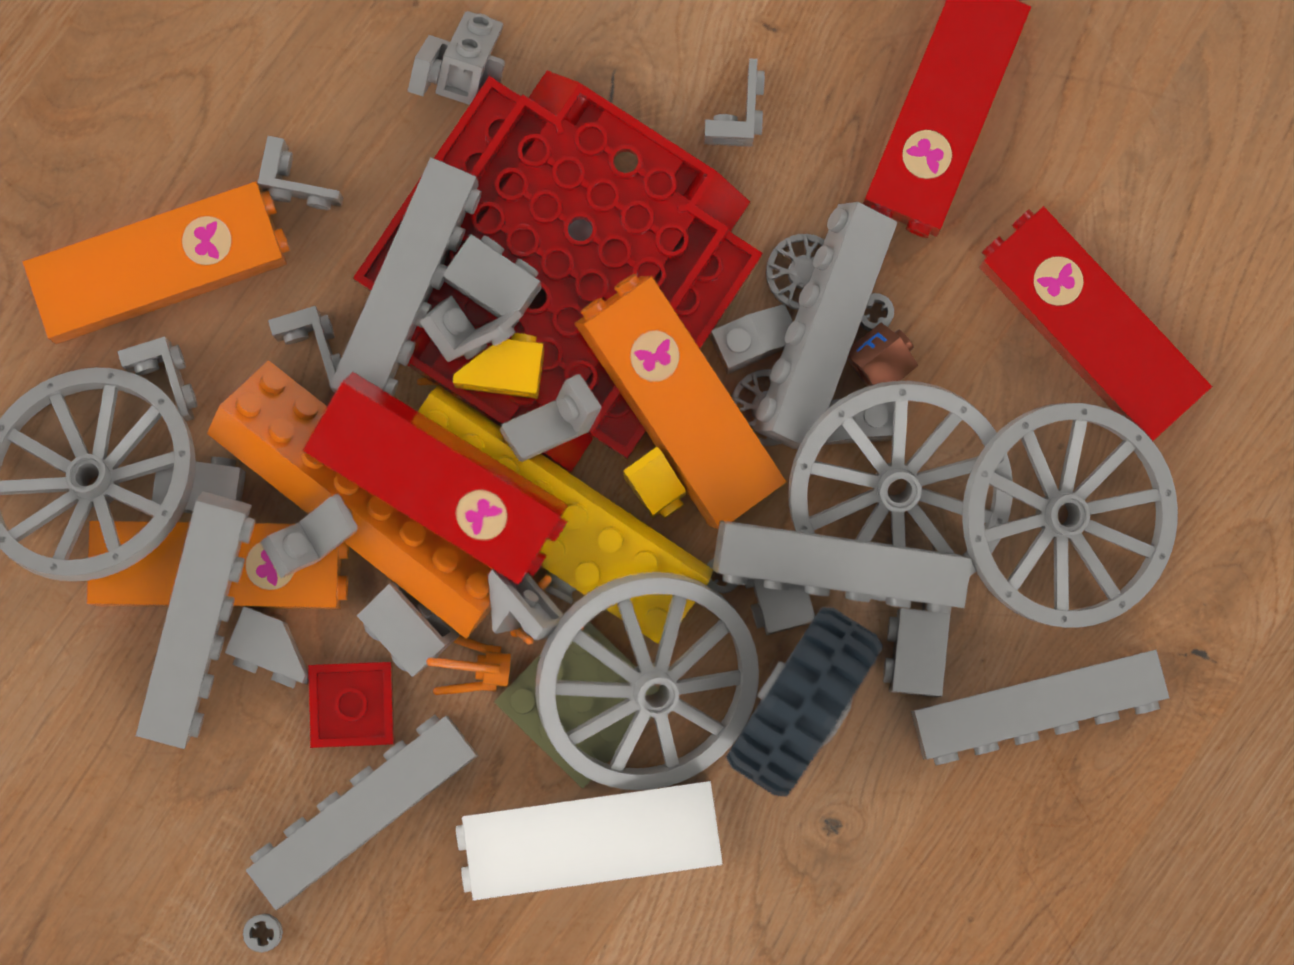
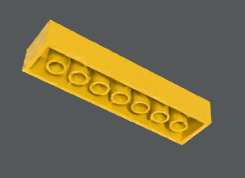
M438 385L428 395L418 412L568 504V507L561 516L568 523L555 543L549 539L545 542L540 551L546 554L547 557L541 566L582 594L586 595L612 580L639 573H672L689 577L705 585L710 581L713 573L712 568L544 455L539 454L523 462L519 461L502 436L499 425L462 400L451 395L450 392ZM646 594L630 598L642 634L660 644L672 595ZM686 600L681 622L695 601ZM617 603L606 608V610L623 620Z

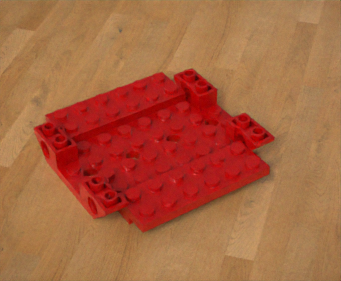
M547 70L530 96L527 97L524 94L522 96L518 95L489 76L433 158L476 176L479 184L477 190L482 191L475 212L473 214L467 212L461 224V228L465 229V234L456 252L450 250L444 265H450L469 236L473 235L479 240L483 236H487L504 249L501 254L514 264L518 259H521L538 271L536 279L540 281L541 289L547 295L546 303L539 309L527 308L513 328L514 333L537 337L536 343H541L544 346L538 399L455 388L453 384L454 374L492 346L491 341L486 343L487 347L470 359H466L464 355H461L447 362L426 330L417 326L410 340L415 343V348L407 366L434 384L437 382L452 393H455L464 401L501 424V426L510 420L555 401L565 380L580 374L602 408L589 432L541 454L571 473L593 441V438H595L628 460L646 433V430L574 323L584 317L581 311L587 305L599 298H602L605 302L617 293L615 286L633 274H636L638 278L640 276H652L701 350L711 335V331L715 329L763 256L761 251L731 233L749 206L750 201L719 172L580 82ZM622 152L632 153L638 160L637 167L628 173L618 171L614 166L616 156ZM420 179L353 277L355 282L370 292ZM585 220L591 224L593 230L589 238L577 241L569 235V226L574 221ZM445 281L440 290L433 288L427 302L432 305L433 309L441 301L452 296L475 330L498 319L445 283Z

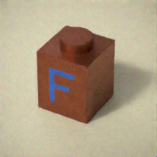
M882 322L852 345L847 357L860 379L867 386L900 381L919 366L910 353L914 349L910 339L900 329L893 332Z

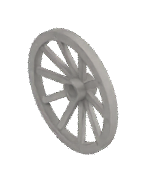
M96 367L69 371L52 377L30 389L11 405L0 418V470L5 454L10 444L13 443L66 474V477L0 481V495L67 492L10 530H8L0 511V549L22 568L36 575L59 581H88L103 578L132 566L151 553L168 536L182 516L188 503L195 477L196 459L192 435L187 422L171 399L159 387L147 379L113 368ZM103 389L93 452L89 454L64 397L86 390ZM118 391L135 395L152 405L107 457ZM51 403L76 457L72 462L19 432L35 414ZM163 417L172 437L174 451L118 468L158 420ZM174 467L172 480L162 505L126 490L119 485V483ZM98 476L92 485L87 486L92 478ZM114 499L153 516L150 522L138 534L122 545L109 504ZM77 504L53 558L34 553L18 543ZM95 507L108 552L95 557L68 560L91 508Z
M891 381L878 383L855 391L827 409L809 429L798 448L789 480V507L794 529L799 532L815 534L814 530L878 502L855 540L870 542L888 512L891 511L892 545L906 547L904 512L908 511L938 552L955 554L918 505V501L963 515L962 500L923 488L922 486L971 473L979 456L922 472L918 471L962 420L976 432L984 447L997 432L972 404L959 395L936 385L916 381ZM894 401L891 463L887 464L852 416L872 406ZM908 401L925 402L950 411L905 464ZM842 424L877 470V473L873 474L815 461L830 435ZM1006 453L997 466L995 473L1013 482L1012 470ZM810 474L873 488L809 517L807 490ZM897 479L907 481L906 488L902 493L898 495L888 494V487L893 481ZM994 487L990 510L984 508L985 529L1007 523L1011 512L1013 497ZM1000 539L988 542L991 554ZM966 551L963 555L970 558L968 551ZM972 563L970 569V576L976 572ZM875 595L870 597V599L886 601V597Z
M1059 403L1035 408L1018 416L991 438L981 451L968 478L963 501L962 523L964 539L968 554L972 558V564L979 578L997 600L1013 612L1031 621L1050 626L1080 628L1100 624L1123 614L1142 600L1152 589L1165 569L1173 549L1178 524V505L1175 486L1168 465L1155 443L1152 442L1142 429L1126 417L1107 408L1084 403ZM1073 420L1058 489L1033 430L1057 421ZM1087 422L1108 429L1120 437L1123 441L1073 491ZM1020 439L1045 497H1041L995 473L1002 458ZM1134 451L1149 476L1152 489L1086 502L1085 499ZM989 485L1035 508L1036 514L985 529L984 508ZM1155 502L1156 518L1151 545L1090 520V515ZM1064 504L1068 511V517L1061 524L1058 520V510ZM1041 527V531L1006 580L992 557L988 542ZM1082 531L1146 557L1134 577L1121 590L1118 589L1081 533ZM1053 538L1054 609L1035 603L1018 592V589ZM1068 539L1108 599L1086 608L1069 610Z
M649 572L624 576L603 584L582 597L562 616L555 629L549 635L539 659L535 680V695L539 717L547 736L557 752L569 765L587 778L610 787L625 790H649L667 787L691 778L708 768L738 738L748 721L756 699L759 678L758 657L755 644L743 619L728 601L709 586L689 577L672 573ZM646 594L672 595L655 663H652L630 598ZM690 599L711 610L720 620L669 667L686 600ZM616 603L618 604L638 663L636 668L627 664L581 630L598 613ZM728 632L730 633L737 653L738 670L678 680ZM571 641H574L628 682L557 680V674ZM661 684L656 693L645 695L649 687ZM736 685L732 703L722 722L715 720L679 698V695ZM571 695L627 699L565 733L557 712L555 696ZM672 710L712 733L696 749L680 758L677 757L667 716ZM636 711L610 764L591 757L576 745ZM650 716L654 717L665 764L648 768H624Z

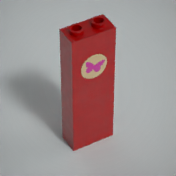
M946 0L863 205L893 220L906 224V230L911 234L922 238H928L929 235L938 236L1032 6L1017 0Z
M1044 206L1035 214L1028 209L1011 225L1016 231L1004 241L999 236L982 251L986 258L979 268L1112 411L1121 414L1135 423L1153 442L1213 386Z
M355 372L350 373L341 382L302 450L518 585L526 573L533 577L535 576L547 557L540 550L547 539L555 543L568 523L567 520L561 517L568 504Z

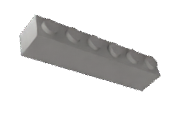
M430 157L329 385L334 392L337 391L341 382L350 373L355 372L394 397L399 383L394 377L399 365L406 366L413 354L415 343L410 340L417 326L423 328L419 321L432 309V305L427 302L433 288L440 290L444 283L442 275L448 268L444 263L450 250L456 252L463 240L465 229L461 228V224L466 213L473 214L480 201L482 191L477 190L479 184L476 176Z
M859 202L838 204L837 208L831 213L827 222L829 230L824 244L814 256L813 266L815 268L812 276L799 297L800 308L797 316L786 331V345L783 353L772 368L770 375L772 382L768 393L757 408V422L754 431L792 449H798L812 425L829 408L897 226V221Z
M204 491L195 502L136 733L138 737L185 749L191 736L196 738L199 736L204 720V714L198 712L201 698L208 700L214 681V675L208 674L211 659L218 661L225 638L218 635L221 620L229 621L235 598L228 596L231 582H239L245 562L244 558L238 557L241 543H249L255 524V519L249 518L251 504Z
M720 520L712 570L723 574L722 581L747 585L748 578L764 580L763 587L788 591L790 583L804 585V593L829 596L830 589L846 591L845 598L850 600L870 602L871 595L886 597L887 605L910 608L911 601L927 603L926 610L951 614L952 607L965 608L972 558L959 554Z
M1152 650L911 711L923 760L933 758L936 766L959 760V751L974 748L975 755L999 750L998 741L1014 738L1015 745L1039 740L1038 731L1054 728L1055 735L1079 730L1078 721L1094 717L1095 724L1098 725L1120 719L1118 711L1134 707L1136 715L1160 709L1158 701L1168 699L1169 694L1157 650Z
M436 715L429 718L416 729L420 736L408 745L403 740L398 742L383 754L387 761L375 771H373L370 765L360 771L350 780L354 786L342 796L337 791L329 795L316 806L320 810L318 815L308 822L304 817H301L283 831L287 838L274 848L269 842L250 857L254 864L247 868L246 872L275 910L281 909L479 756L449 716H445L441 720Z

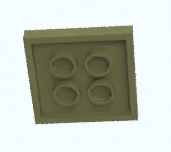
M589 621L586 623L583 630L586 634L627 664L636 668ZM571 641L557 674V680L628 682L574 641ZM540 654L494 703L583 789L592 779L576 771L562 758L547 736L539 717L535 695V680ZM652 685L648 688L645 695H652L659 689ZM571 695L555 696L557 712L565 733L627 699ZM636 711L576 745L591 757L608 763L613 758Z

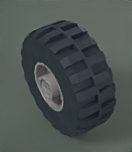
M822 607L786 663L784 664L779 661L757 697L762 699L726 756L731 768L772 795L787 797L821 747L829 743L850 711L854 695L882 650L883 646L878 636L835 608Z

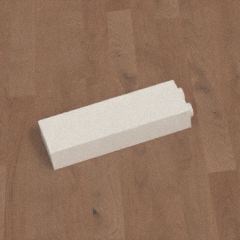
M711 781L462 816L463 825L456 826L459 851L466 850L468 867L461 868L464 892L472 891L473 900L723 865Z

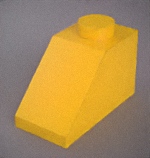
M514 333L511 336V340L506 339L496 346H490L457 371L453 376V384L455 388L538 399L544 346L541 343H536L537 337Z
M658 446L623 470L625 481L652 518L661 514L665 519L684 505L681 498L686 495V490Z

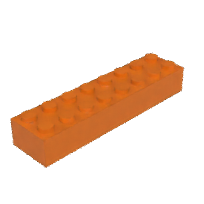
M268 360L219 405L207 434L308 514L329 497L339 494L345 506L350 510L353 520L358 527V530L347 538L344 543L467 639L491 612L488 575L492 568L303 452L304 446L327 406Z

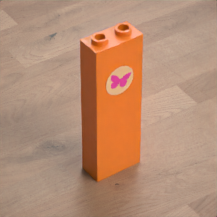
M255 181L23 261L48 339L55 344H59L287 265L284 253L289 252L290 247L283 229L275 230L271 215L276 214L277 209L269 191L262 192V189Z
M633 274L615 286L617 293L605 302L602 298H599L587 305L581 311L584 317L574 324L656 447L658 446L708 525L719 529L720 520L733 522L787 481L653 277L640 276L638 278L636 274Z
M89 521L88 558L108 552L99 521ZM114 521L121 545L138 534L149 522ZM177 522L168 536L151 553L132 566L103 578L88 580L87 604L93 606L169 607L190 522ZM255 523L249 543H241L238 557L244 558L245 562L238 583L231 582L228 596L235 598L233 608H243L244 606L247 608L341 610V600L348 599V576L342 575V559L349 558V546L342 542L317 563L280 578L260 542L268 535L294 524Z

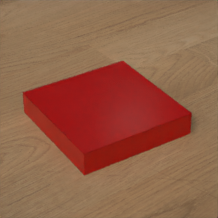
M392 662L308 665L310 748L395 745Z

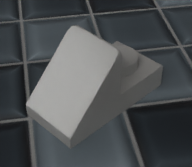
M492 569L488 579L494 633L498 634L522 627L535 641L548 638L557 626L558 621L562 618V612L528 573H526L518 585Z

